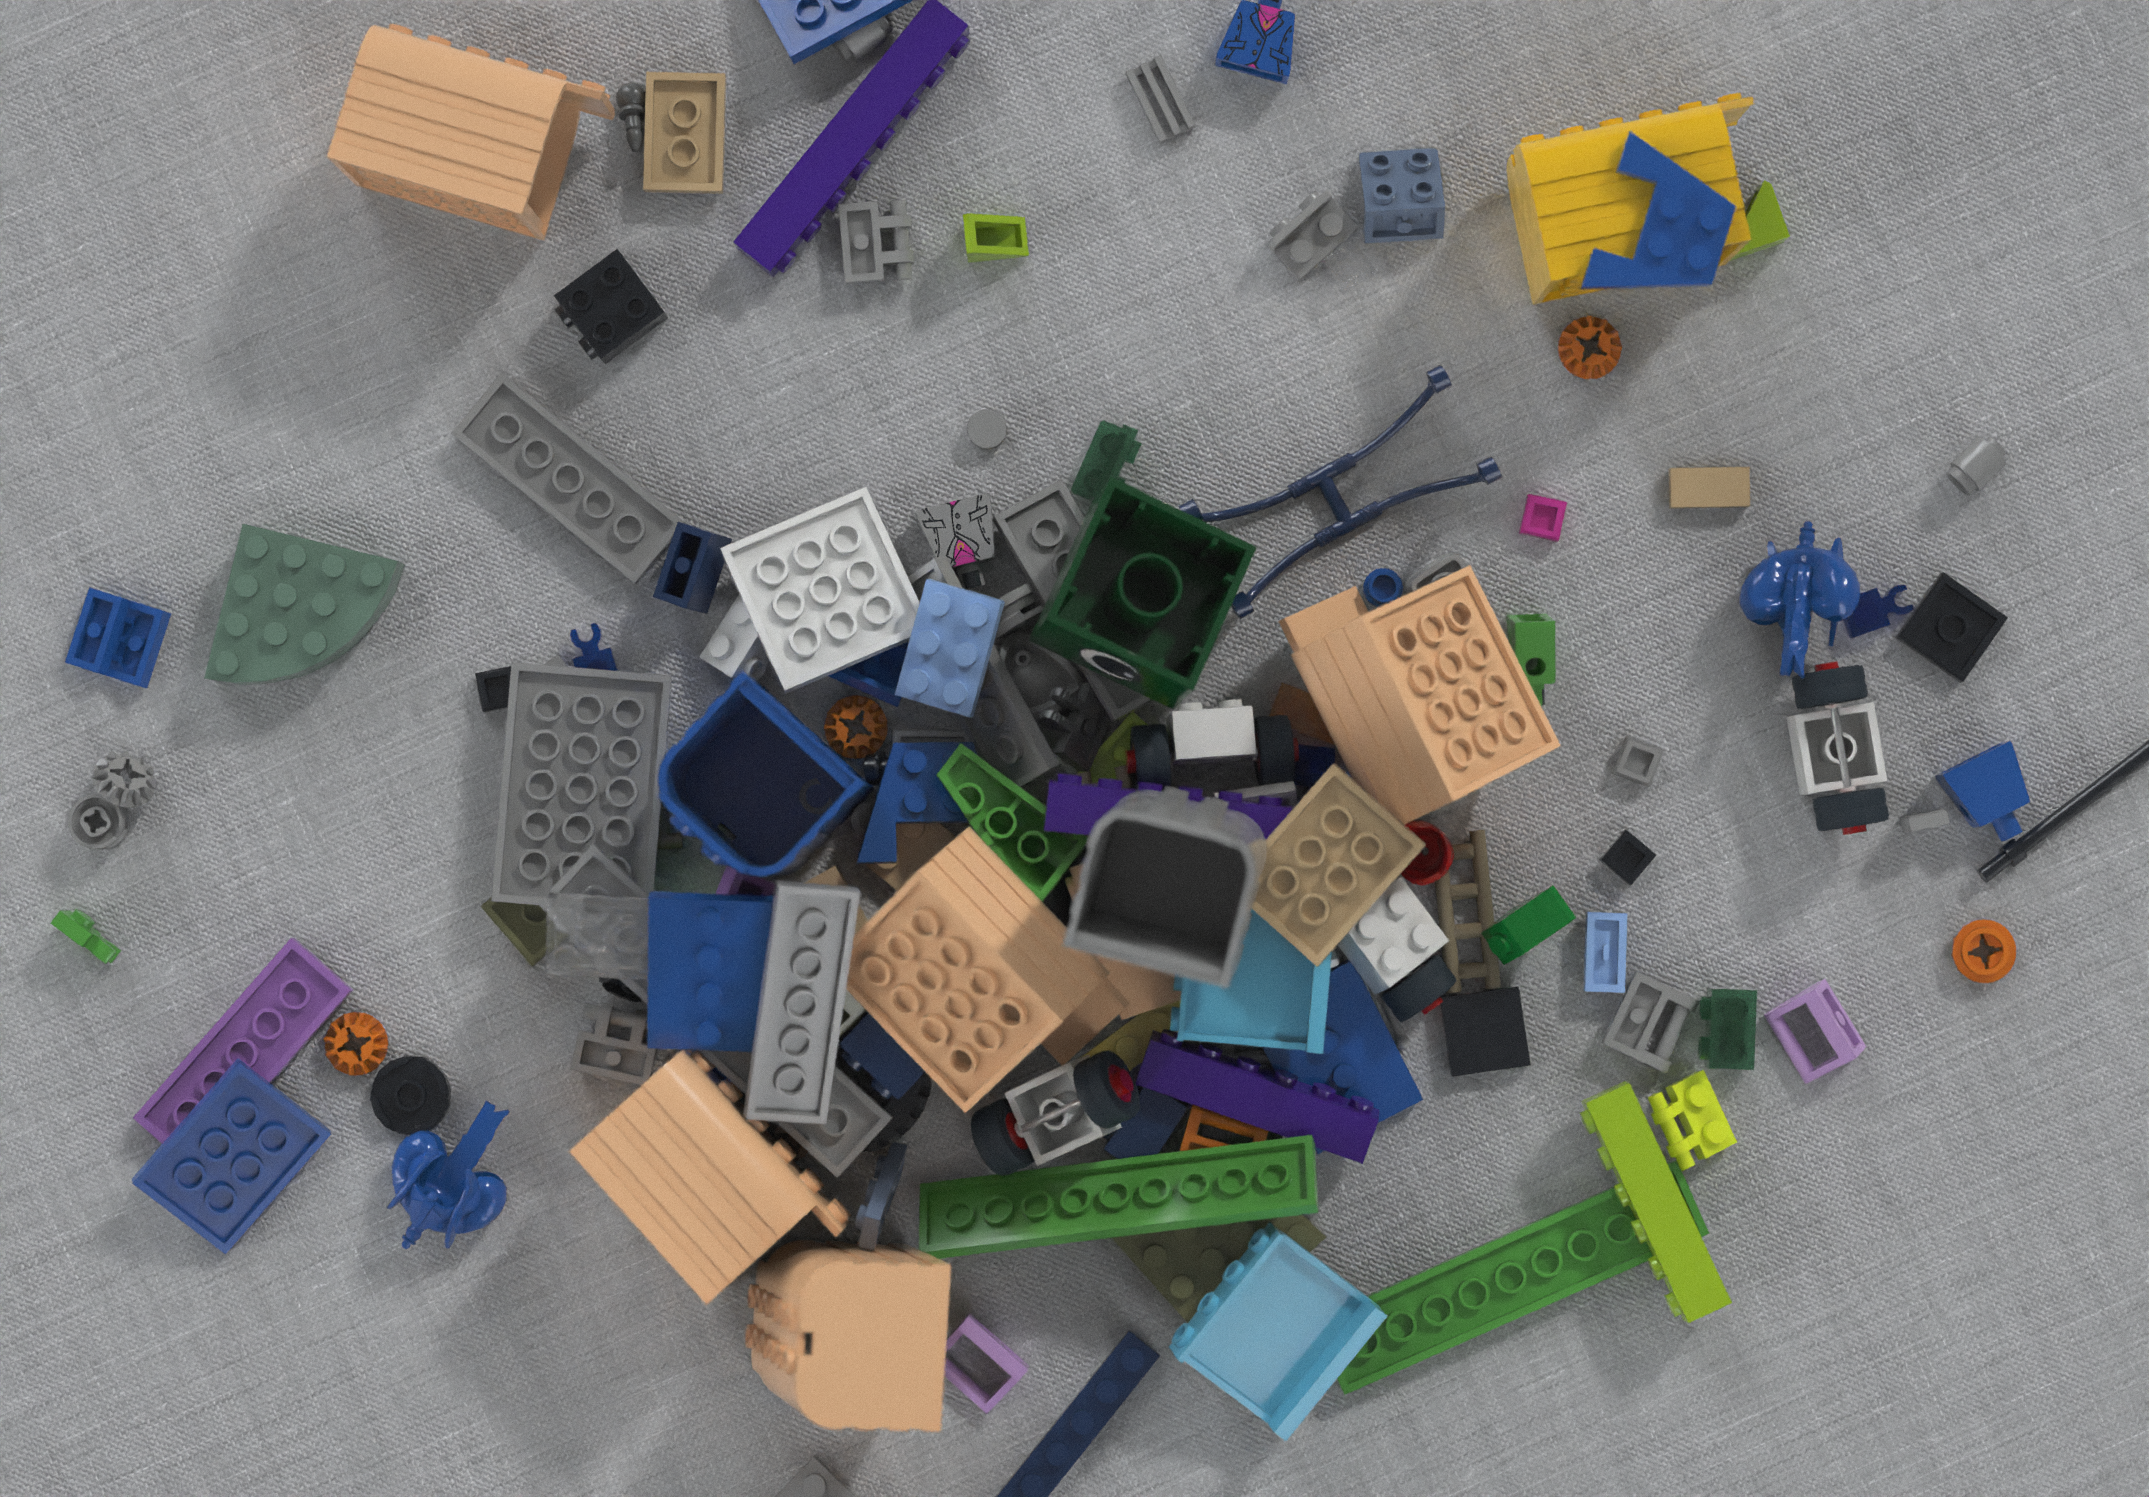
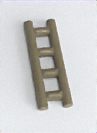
M1485 830L1469 831L1470 843L1452 845L1454 850L1453 861L1472 859L1474 882L1451 885L1449 870L1445 876L1435 881L1439 928L1449 940V942L1441 947L1442 958L1447 968L1451 970L1457 980L1446 993L1462 992V979L1481 977L1485 979L1486 989L1501 988L1498 957L1490 950L1487 941L1481 934L1483 930L1494 923ZM1476 898L1479 922L1455 924L1452 901ZM1480 938L1483 961L1459 964L1457 940Z

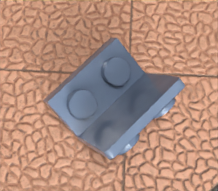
M1436 148L1360 153L1359 166L1364 199L1363 234L1365 244L1443 239L1445 201L1438 150Z

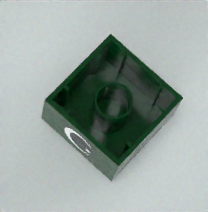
M1110 477L1093 499L1029 641L1164 706L1174 709L1194 691L1257 547L1124 482Z

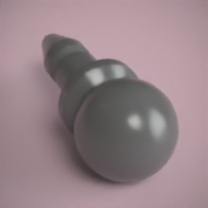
M626 83L618 89L616 103L620 109L619 118L625 122L626 140L631 150L638 152L642 141L641 121L645 119L646 91L637 83Z

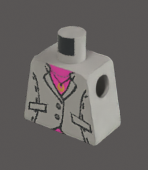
M985 493L917 510V518L935 558L945 554L952 569L958 571L963 589L972 590L985 586L980 564L996 560L990 494Z

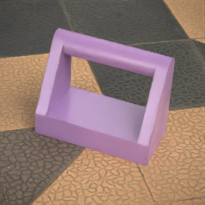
M1826 979L1815 983L1764 1014L1765 1019L1805 1084L1856 1059L1867 1047ZM1805 1003L1836 1055L1816 1067H1813L1782 1016Z
M969 1312L947 1337L946 1352L964 1334L1003 1368L1009 1376L990 1396L945 1356L944 1377L987 1414L1028 1371L1029 1365Z

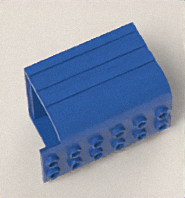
M741 671L729 684V689L722 696L719 695L707 708L708 711L700 720H696L684 733L685 736L677 745L674 744L663 757L658 770V787L660 791L658 797L664 806L674 814L669 821L686 837L690 836L691 838L697 837L701 839L705 844L700 850L716 865H728L742 874L752 876L782 877L792 874L803 867L810 859L809 856L830 838L831 832L838 825H842L852 814L855 806L860 801L863 802L874 788L761 683ZM814 778H817L820 784L812 785L807 789L805 795L807 803L814 808L823 807L829 798L833 803L828 811L821 814L807 811L802 806L799 797L802 786ZM721 823L736 836L733 841L718 828Z

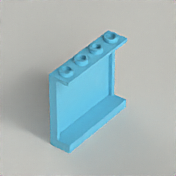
M1251 909L1252 917L1249 929L1243 941L1244 949L1241 961L1228 988L1175 975L1173 990L1181 991L1180 1007H1172L1170 1031H1178L1177 1041L1215 1042L1304 1050L1307 1053L1323 1054L1332 952L1317 967L1253 909Z
M1269 1222L1264 1229H1259L1251 1237L1248 1249L1239 1260L1233 1261L1226 1268L1222 1277L1223 1280L1213 1292H1208L1201 1299L1197 1307V1313L1188 1324H1182L1175 1331L1169 1348L1179 1362L1183 1363L1185 1361L1268 1423L1275 1434L1287 1441L1386 1319L1387 1315L1373 1300Z

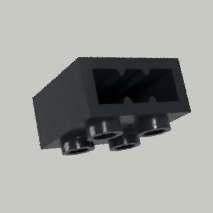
M618 249L554 295L560 306L554 309L568 329L574 324L584 336L578 341L591 360L599 356L604 364H607L669 318Z

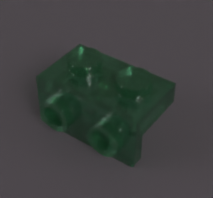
M1105 420L1101 421L1072 485L1071 492L1092 502L1110 477L1125 483L1126 479L1120 477L1126 462L1133 465L1142 445L1141 442L1136 441L1138 430L1125 424L1121 428Z
M1707 988V996H1701L1699 1016L1700 1020H1706L1705 1036H1699L1698 1059L1704 1060V1068L1754 1070L1757 990Z

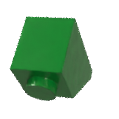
M1554 885L1509 910L1483 930L1481 934L1487 941L1490 950L1505 965L1576 919V916Z

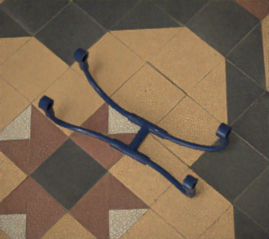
M1438 365L1426 372L1428 378L1426 389L1393 424L1374 440L1352 454L1347 453L1305 477L1298 479L1288 485V489L1251 504L1216 512L1201 513L1193 499L1178 506L1179 510L1206 523L1216 522L1267 509L1290 498L1296 499L1319 487L1337 522L1314 534V538L1288 554L1271 568L1246 594L1244 591L1236 594L1232 603V611L1239 619L1254 612L1251 602L1295 561L1318 546L1322 548L1330 542L1363 526L1365 523L1372 521V519L1383 514L1382 511L1430 493L1479 482H1485L1489 485L1502 478L1499 467L1490 456L1476 464L1478 473L1433 482L1403 491L1378 503L1374 501L1352 514L1337 489L1333 478L1355 467L1356 462L1367 457L1392 438L1419 412L1435 392L1439 393L1452 386L1450 378L1442 365Z

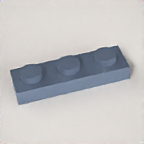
M894 1142L890 1145L887 1156L879 1155L874 1172V1178L878 1180H870L864 1201L868 1206H860L855 1223V1228L861 1230L859 1247L874 1250L902 1176L907 1150L906 1144Z

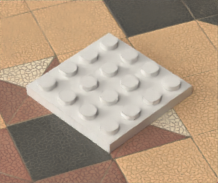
M867 487L720 548L723 560L784 694L910 640L920 602Z

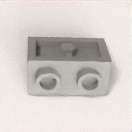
M1326 189L1321 195L1317 191L1311 193L1298 206L1302 210L1298 216L1292 221L1285 217L1269 232L1273 238L1269 241L1268 248L1299 282L1358 230L1355 222L1332 198L1333 193L1329 189Z

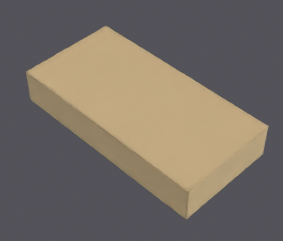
M1750 467L1668 469L1669 509L1750 507Z

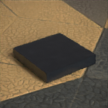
M1942 572L1895 638L1959 683H1962L2008 617Z
M1519 986L1441 997L1443 1002L1440 1003L1451 1077L1531 1065Z

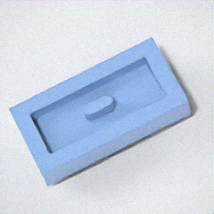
M1586 912L1583 991L1625 993L1628 913Z

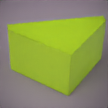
M1765 180L1757 187L1745 212L1751 240L1730 261L1781 244L1790 237L1772 184Z
M974 213L963 214L968 263L1029 256L1025 217Z

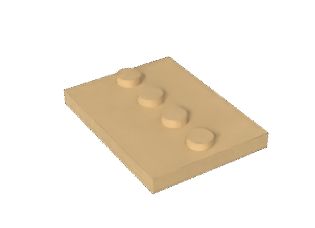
M1334 763L1266 839L1267 856L1264 869L1259 877L1260 885L1252 909L1318 967L1426 844Z

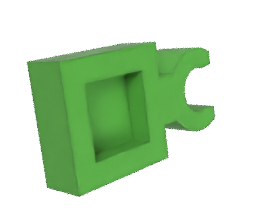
M75 909L74 912L60 910L50 923L78 945L87 948L105 964L108 962L113 963L121 952L117 946L100 936L101 933L93 928L95 921L78 909Z

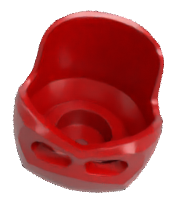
M1413 820L1404 824L1426 844L1425 847L1428 848L1429 853L1427 855L1423 854L1422 849L1403 870L1401 875L1409 882L1420 886L1431 884L1445 876L1454 859V850L1449 838L1439 828L1424 820Z

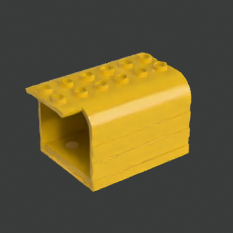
M1733 93L1717 98L1718 103L1702 106L1701 101H1695L1678 106L1677 112L1663 114L1662 109H1656L1639 114L1638 120L1623 122V118L1618 117L1604 120L1599 123V128L1584 131L1583 126H1573L1559 131L1560 136L1545 139L1544 134H1534L1521 138V144L1515 146L1514 154H1511L1507 160L1506 170L1509 196L1532 305L1608 290H1580L1594 248L1633 259L1655 184L1616 173L1629 131L1736 206L1718 267L1726 265L1751 240L1727 127L1737 125L1741 116L1751 105H1754L1753 97L1742 98L1741 93Z

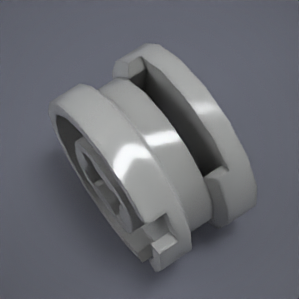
M1029 583L999 598L1005 601L996 633L998 639L1027 624L1042 613L1043 606L1040 603H1035L1032 597L1034 591Z
M90 794L80 798L72 806L68 814V828L71 836L78 844L88 849H110L119 845L126 838L130 829V815L126 807L114 805L106 801L100 794Z

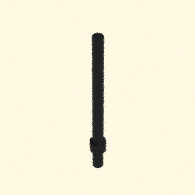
M2149 740L2019 839L2015 840L2012 838L2000 847V853L1977 870L1983 881L1987 883L2008 866L2015 867L2027 858L2026 853L2146 763L2149 760Z

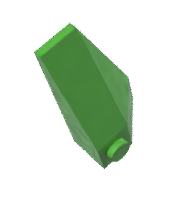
M960 743L937 773V777L978 836L1043 902L1085 849L1089 838L1081 834L1044 831L1046 806L962 743Z

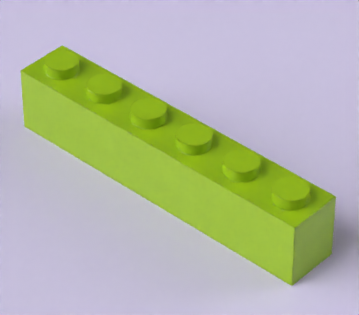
M1623 1081L1582 1100L1581 1103L1585 1110L1579 1113L1581 1120L1589 1135L1595 1132L1602 1147L1596 1149L1605 1170L1613 1169L1619 1182L1613 1186L1615 1193L1623 1208L1629 1205L1636 1220L1630 1222L1639 1243L1647 1242L1653 1255L1647 1259L1649 1266L1657 1281L1664 1279L1670 1291L1664 1297L1673 1316L1681 1315L1684 1321L1690 1323L1731 1304L1732 1301L1630 1083Z

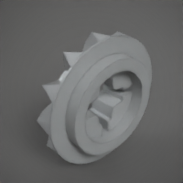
M128 750L122 754H116L111 751L106 757L99 758L92 773L93 784L97 792L106 801L126 808L138 807L147 803L153 796L158 782L153 776L154 767H147L144 764L143 756L138 759L131 757ZM123 770H125L128 773V777L132 779L127 788H125V782H123V777L120 776V773Z

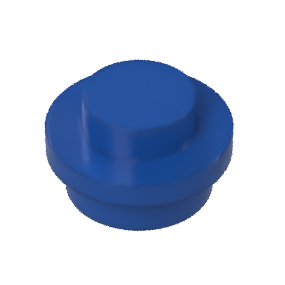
M1387 568L1372 571L1366 577L1363 584V593L1366 600L1378 608L1400 598L1403 592L1401 578L1396 572Z

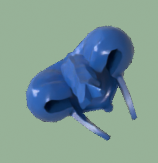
M1806 521L1803 524L1804 527L1800 528V543L1797 545V548L1777 552L1772 541L1768 542V557L1763 559L1747 574L1739 595L1740 607L1748 620L1758 625L1766 626L1777 622L1781 627L1784 640L1780 676H1790L1793 670L1801 678L1805 677L1804 662L1808 649L1811 611L1817 616L1830 621L1828 646L1833 647L1838 622L1851 617L1860 600V584L1856 572L1843 558L1841 538L1835 539L1831 550L1814 548L1815 529L1812 528L1813 524L1810 521Z
M486 1101L469 1128L468 1133L462 1135L461 1141L449 1156H447V1149L443 1140L437 1134L430 1131H417L405 1137L399 1144L392 1164V1179L396 1195L387 1206V1209L391 1210L400 1203L410 1216L411 1226L406 1229V1234L402 1236L404 1239L402 1247L404 1249L410 1248L411 1244L415 1245L416 1241L421 1238L422 1232L426 1229L445 1233L444 1244L449 1249L453 1244L456 1234H464L482 1229L493 1222L501 1213L507 1201V1187L498 1175L489 1171L472 1172V1169L477 1165L487 1145L492 1141L495 1130L503 1118L509 1114L510 1111L508 1109L494 1112L496 1105Z

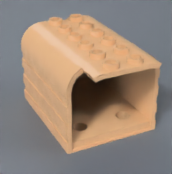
M390 24L389 28L372 25L360 46L327 158L356 186L544 241L576 137L580 112L613 121L615 109L609 101L610 95L605 93L606 88L587 80H582L581 85L566 81V75L550 69H544L543 74L528 70V64L516 59L505 58L504 62L490 59V53L479 48L467 46L466 51L451 47L450 41L438 36L428 35L427 40L412 36V30L397 24Z
M1470 565L1370 612L1357 587L1354 586L1278 621L1294 652L1290 656L1351 778L1403 824L1445 806L1561 746Z
M970 826L917 871L854 935L846 990L965 1113L1039 1043L1061 1065H1064L1130 1004L1106 978L1110 972L1093 954L1063 946L1067 927Z
M682 1050L642 1084L569 1152L707 1305L810 1210L813 1211L835 1237L845 1229L851 1214L836 1197L830 1201L820 1190L824 1186L823 1182L810 1168L803 1171L793 1159L797 1154L783 1138L776 1141L766 1130L770 1126L768 1121L745 1118L743 1114L744 1105L739 1100L743 1097V1094L730 1079L727 1078L722 1081L713 1071L715 1066L698 1050Z
M797 1240L781 1246L772 1254L767 1263L762 1260L759 1261L756 1272V1284H750L748 1289V1307L754 1308L753 1324H747L745 1344L746 1348H752L751 1362L753 1370L760 1374L762 1381L771 1392L809 1420L824 1428L843 1429V1427H851L857 1430L887 1428L890 1431L920 1429L921 1431L941 1432L951 1264L903 1243L876 1244L874 1250L859 1247V1242L857 1244H848L844 1241H826V1243H821L813 1240ZM806 1333H812L811 1354H805Z

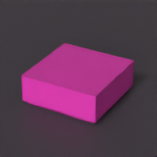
M1528 494L1519 534L1558 542L1567 502Z

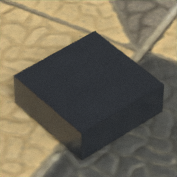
M511 666L475 673L482 711L484 713L508 708Z
M1624 830L1599 860L1628 885H1632L1655 858L1656 854L1629 831Z

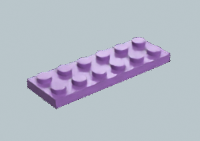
M290 938L135 1114L133 1119L163 1144L238 1058L269 1083H272L349 996L353 989L296 938Z

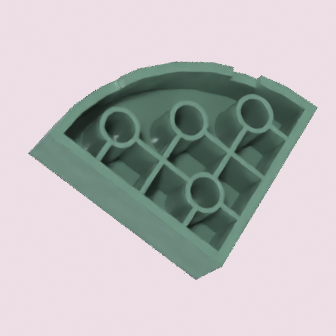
M242 524L204 678L241 685L276 683L306 676L335 662L359 644L369 633V629L377 622L382 612H385L396 593L405 564L376 555Z

